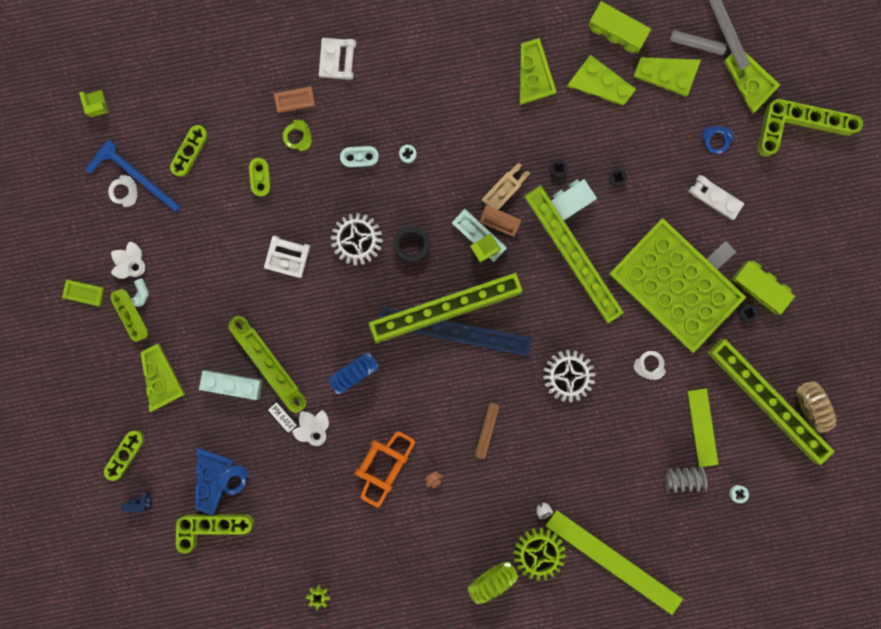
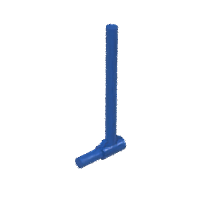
M109 139L97 151V155L85 168L91 174L102 160H109L111 158L173 211L177 212L180 209L176 202L115 153L116 145Z

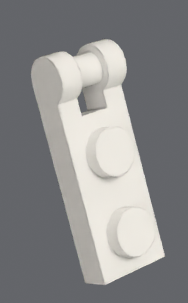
M699 175L696 179V184L690 188L689 192L726 217L734 220L744 203L710 182L704 176ZM703 186L707 188L705 193L700 191Z

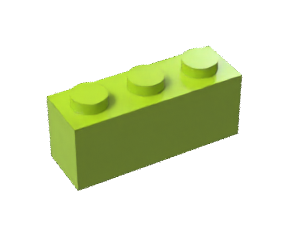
M602 1L588 24L592 32L607 36L610 42L615 44L618 42L624 46L625 50L631 53L639 52L651 31V28Z
M744 262L731 280L774 314L781 315L795 297L791 293L792 290L788 286L780 285L776 282L777 278L771 273L767 272L766 274L762 271L761 265L757 262Z

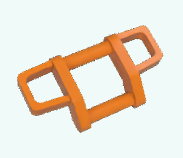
M397 431L387 445L374 439L372 440L369 452L360 468H357L355 471L357 476L367 480L361 494L362 500L377 508L380 507L387 493L393 488L391 485L402 465L409 459L408 455L415 444L413 438ZM397 436H401L411 443L405 455L390 448V445ZM378 449L397 459L385 481L366 472ZM370 482L385 490L378 502L365 495Z

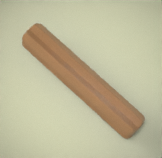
M489 404L475 453L477 458L485 459L499 410L498 404Z

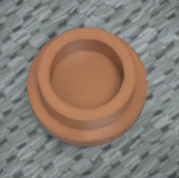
M438 471L433 472L425 478L426 486L437 487L442 483L443 475L439 474Z

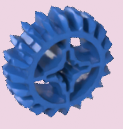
M370 353L362 355L329 378L328 382L331 388L337 394L343 393L377 370V361Z

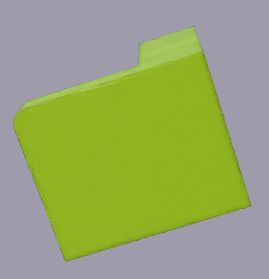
M99 90L89 94L83 91L79 92L84 112L87 116L91 118L109 112L103 91Z
M488 234L470 246L480 262L501 250L492 234Z

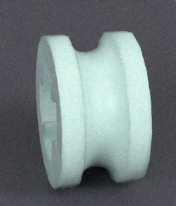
M404 145L399 151L401 160L405 163L413 162L416 158L415 148L411 145ZM406 149H410V152L413 151L410 159H406V156L403 157L402 155Z
M735 485L731 488L730 498L737 503L747 501L749 493L745 487ZM742 489L743 497L736 499V490L740 491Z

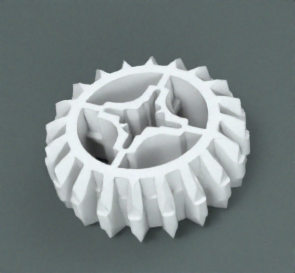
M359 213L356 214V219H353L352 214H349V221L342 217L344 224L341 225L337 222L336 225L340 229L333 228L332 230L337 234V236H331L332 240H337L336 243L331 244L332 247H338L334 253L339 254L342 252L339 259L343 260L347 257V264L353 259V264L357 265L358 259H360L363 265L365 264L364 258H367L369 262L372 261L369 256L371 253L373 256H377L374 249L381 250V247L376 244L383 242L382 239L377 238V236L382 235V232H375L379 225L376 224L372 227L373 219L366 222L367 215H364L363 219L360 220ZM356 224L366 226L371 233H359ZM350 226L351 235L341 240L343 232ZM354 230L358 237L362 236V239L359 240V248L355 242H351L355 239ZM372 239L370 248L363 253V243ZM343 246H355L358 255L349 254L344 250Z
M566 350V356L562 352H558L560 358L557 359L553 355L552 359L555 362L547 361L551 368H544L545 372H549V376L545 375L543 379H549L550 381L545 383V386H552L548 392L553 393L556 391L555 398H558L561 394V401H565L566 396H568L569 402H573V396L579 401L580 393L584 397L587 396L584 389L592 390L587 385L588 383H595V381L589 380L590 376H595V373H589V370H592L594 366L587 367L590 360L582 361L584 354H580L577 358V351H574L572 356H570L569 350ZM571 360L579 363L584 372H575L571 365ZM565 361L564 371L554 374L556 367ZM569 370L571 374L579 375L574 376V378H571L572 380L570 382L567 378L560 377L565 376V373L567 374V371ZM584 378L582 385L573 391L575 380ZM554 380H563L566 383L567 392L559 389Z

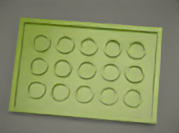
M663 218L609 273L692 353L702 345L746 298Z

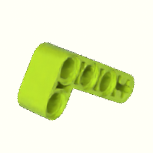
M247 514L184 515L176 523V548L180 553H189L197 545V534H247L254 527V519ZM183 520L190 521V529L183 526ZM202 520L209 521V529L202 526ZM222 520L229 522V529H224L221 526ZM244 520L248 524L246 528H244V525H237L235 527V524H240ZM183 539L190 541V548L184 547Z

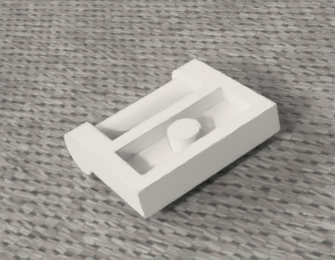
M322 38L319 77L353 79L352 63L356 40ZM341 47H346L344 71L339 72Z
M273 235L264 268L302 278L311 245H300L279 239L278 236ZM279 246L301 252L302 254L298 258L276 252V248Z

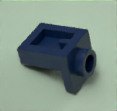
M142 492L141 502H139L140 499L129 498L128 501L121 503V511L143 513L148 511L152 505V496H149L150 492Z

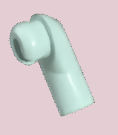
M143 278L134 281L137 293L131 300L135 307L144 305L149 296Z

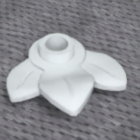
M129 242L126 251L115 250L111 252L112 259L117 265L111 271L115 277L121 279L128 276L139 277L144 273L145 264L141 260L142 251L135 243ZM135 264H138L139 269L137 271L133 270V266Z
M320 411L315 417L311 413L301 412L299 416L300 427L292 431L295 438L301 442L308 441L313 446L322 445L326 440L325 431L329 426L326 413ZM314 433L320 434L319 440L314 439Z

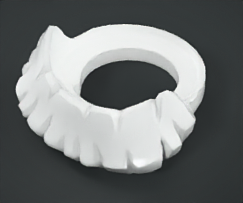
M121 175L119 179L113 181L108 190L110 199L117 204H122L124 207L134 205L138 193L134 180L130 176ZM120 184L127 186L129 189V194L123 199H117L114 195L115 187Z
M647 351L639 359L635 360L634 370L643 378L657 380L661 379L664 373H666L664 360L655 351ZM649 355L655 356L659 361L657 369L653 372L647 371L644 365V359Z

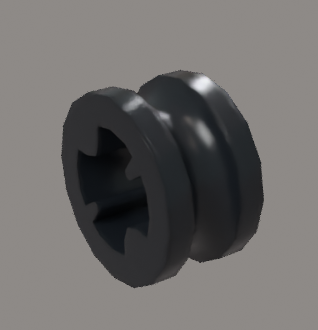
M555 160L550 166V173L556 178L563 177L567 172V164L563 160ZM561 164L563 166L562 170H564L563 173H555L554 165L559 166Z
M615 169L609 175V182L615 187L622 186L627 180V174L622 169ZM618 173H620V178H622L623 180L622 182L619 180L617 183L615 182L613 174L617 175Z
M744 305L739 310V317L744 322H752L758 316V310L753 305ZM750 308V313L753 315L747 319L744 311Z

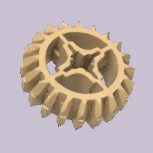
M813 381L798 387V402L811 428L817 433H825L836 426L835 413L824 389Z

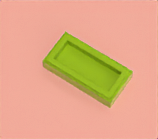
M66 279L62 298L101 307L105 288Z

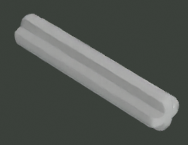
M673 30L670 37L672 42L724 55L727 47L724 43Z

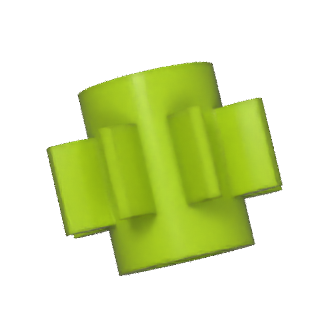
M320 584L317 589L311 587L309 590L312 595L308 594L306 596L307 599H310L309 607L314 605L316 610L321 605L326 607L327 603L325 600H330L331 596L326 595L328 588L322 589ZM320 594L322 595L321 600H320V599L315 600V596H316V595H317V596L320 595Z

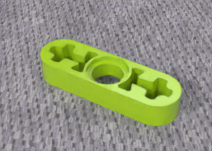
M195 125L189 130L171 162V172L178 177L188 174L208 138V133L202 126ZM201 130V134L203 135L202 138L198 137L195 141L198 144V146H196L192 142H189L190 139L192 141L195 140L196 136L194 135V132H199ZM187 146H192L194 148L193 155L186 156L184 149ZM182 156L186 160H189L188 163L185 161L183 162L182 167H184V170H179L177 172L178 169L176 168V165H181L183 161L182 159H180V157Z
M124 289L112 292V304L130 338L135 342L145 339L147 337V329L128 293Z
M134 430L127 433L104 469V475L108 480L114 481L121 478L144 443V435L140 431ZM137 435V440L139 442L133 443L131 448L127 447L132 442V438L130 437ZM122 450H126L129 453L127 461H123L119 457V453ZM118 463L124 465L123 467L120 465L116 469L118 475L111 476L110 468H115Z

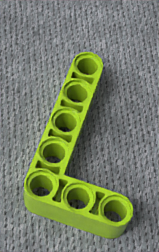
M777 99L771 102L765 109L758 142V152L760 155L768 157L778 151L784 123L850 136L862 129L863 122L856 115ZM773 105L779 107V114L773 111ZM792 109L798 112V118L792 115ZM811 113H813V114L816 115V117H817V121H816V122H814V121L811 120V118H810V114H811ZM830 117L835 120V126L830 124ZM849 121L854 124V130L848 127ZM769 124H773L776 127V132L769 130ZM765 142L771 144V151L766 150Z

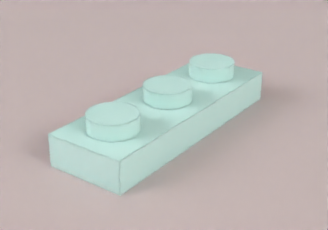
M466 209L452 222L473 243L481 240L488 234H492ZM492 234L501 250L489 257L495 262L507 247Z

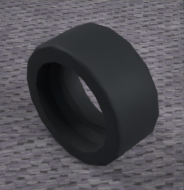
M408 225L396 233L393 247L400 259L406 262H417L427 255L430 241L422 228ZM415 233L421 237L423 247L418 254L408 255L402 251L400 241L405 234Z

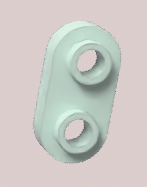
M371 146L348 147L341 152L340 159L346 167H367L375 165L378 162L379 155L377 150ZM372 154L373 158L371 160H367L366 155ZM353 155L354 159L352 161H348L347 156Z

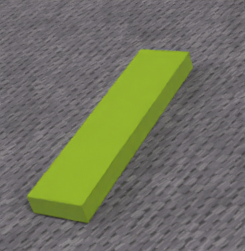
M707 388L687 391L698 467L718 465Z

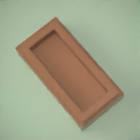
M312 87L274 93L278 113L315 106Z
M486 205L479 222L514 237L521 219Z

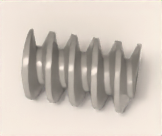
M692 467L690 471L687 468H683L682 472L679 468H676L674 472L669 468L666 472V493H669L670 488H673L674 493H676L678 487H680L682 493H684L685 487H688L689 491L692 492L693 486L696 487L697 492H700L701 486L707 491V476L703 467H699L698 470Z

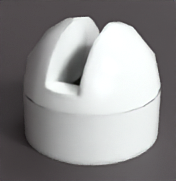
M542 503V507L540 505L537 506L536 511L539 519L548 518L553 514L549 504Z

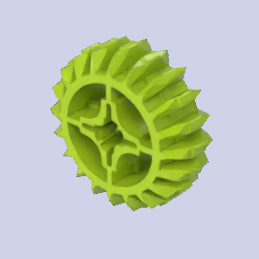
M533 528V535H529V532L526 531V539L522 536L519 537L522 544L515 543V546L520 550L513 551L515 555H519L514 558V561L521 562L517 565V568H524L522 570L523 575L529 572V579H532L535 574L537 581L540 580V575H543L544 580H547L546 574L550 573V576L554 577L553 570L560 572L557 565L564 566V562L559 559L566 558L565 554L560 553L565 550V547L559 546L562 540H556V533L550 537L551 531L549 529L543 534V528H540L539 533L536 534V530ZM542 539L536 547L527 546L534 540ZM548 541L555 548V557L546 552ZM542 550L545 556L537 558L535 553ZM524 551L533 556L531 567L524 560ZM542 562H552L545 568L537 569Z
M510 562L500 563L481 576H478L468 587V592L476 604L486 603L516 582L518 575Z

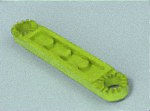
M235 316L228 325L231 333L288 409L294 413L302 411L307 403L305 397L298 391V387L256 331L250 327L249 323H247L248 321L242 316ZM235 322L239 323L242 326L241 330L238 329L237 326H235ZM293 399L298 400L299 407L294 405Z

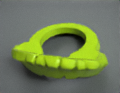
M294 120L283 132L284 143L288 147L298 149L299 151L309 149L312 142L310 128H308L304 121ZM293 129L303 132L304 137L298 144H291L288 140V134Z

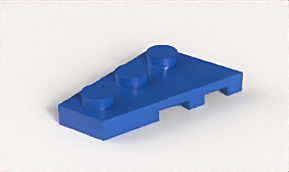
M197 448L196 510L215 515L223 490H220L217 480L224 471L232 467L234 460Z

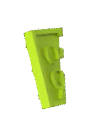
M540 38L521 44L520 105L557 93Z
M746 52L745 55L749 65L744 69H739L731 53L724 63L753 114L780 84Z
M591 55L567 85L569 88H575L584 93L593 94L623 106L636 90Z
M641 57L633 77L687 97L701 60Z
M160 344L142 351L141 359L146 379L149 411L153 412L180 398L185 393Z

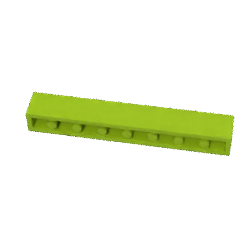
M514 273L369 322V327L375 344L518 296L521 294L522 288L517 274Z
M720 339L707 352L813 463L821 465L835 452L726 339Z

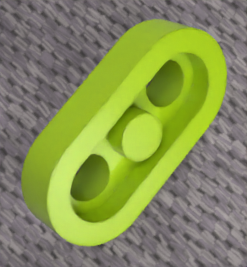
M255 158L249 164L251 190L255 195L264 197L271 190L269 165L264 159ZM262 165L263 170L258 172L256 170L257 166ZM260 184H264L265 186L264 190L262 191L258 189V186Z

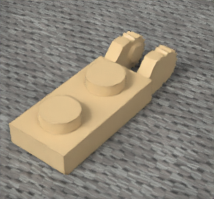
M517 163L481 201L485 205L499 210L531 173L528 171L524 172L517 181L513 175L522 166L520 163Z

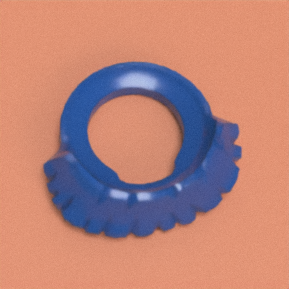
M722 126L707 127L702 133L706 148L716 154L726 151L730 142L734 140L732 130ZM716 132L722 133L725 139L724 146L718 150L710 146V138Z
M243 466L230 467L219 476L217 480L220 490H224L229 495L237 494L245 487L246 478L249 473ZM232 476L240 477V484L236 488L229 489L227 487V483Z

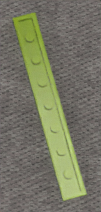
M541 185L526 194L524 198L606 323H610L622 315L624 312Z
M558 510L554 512L545 525L671 615H673L683 599Z

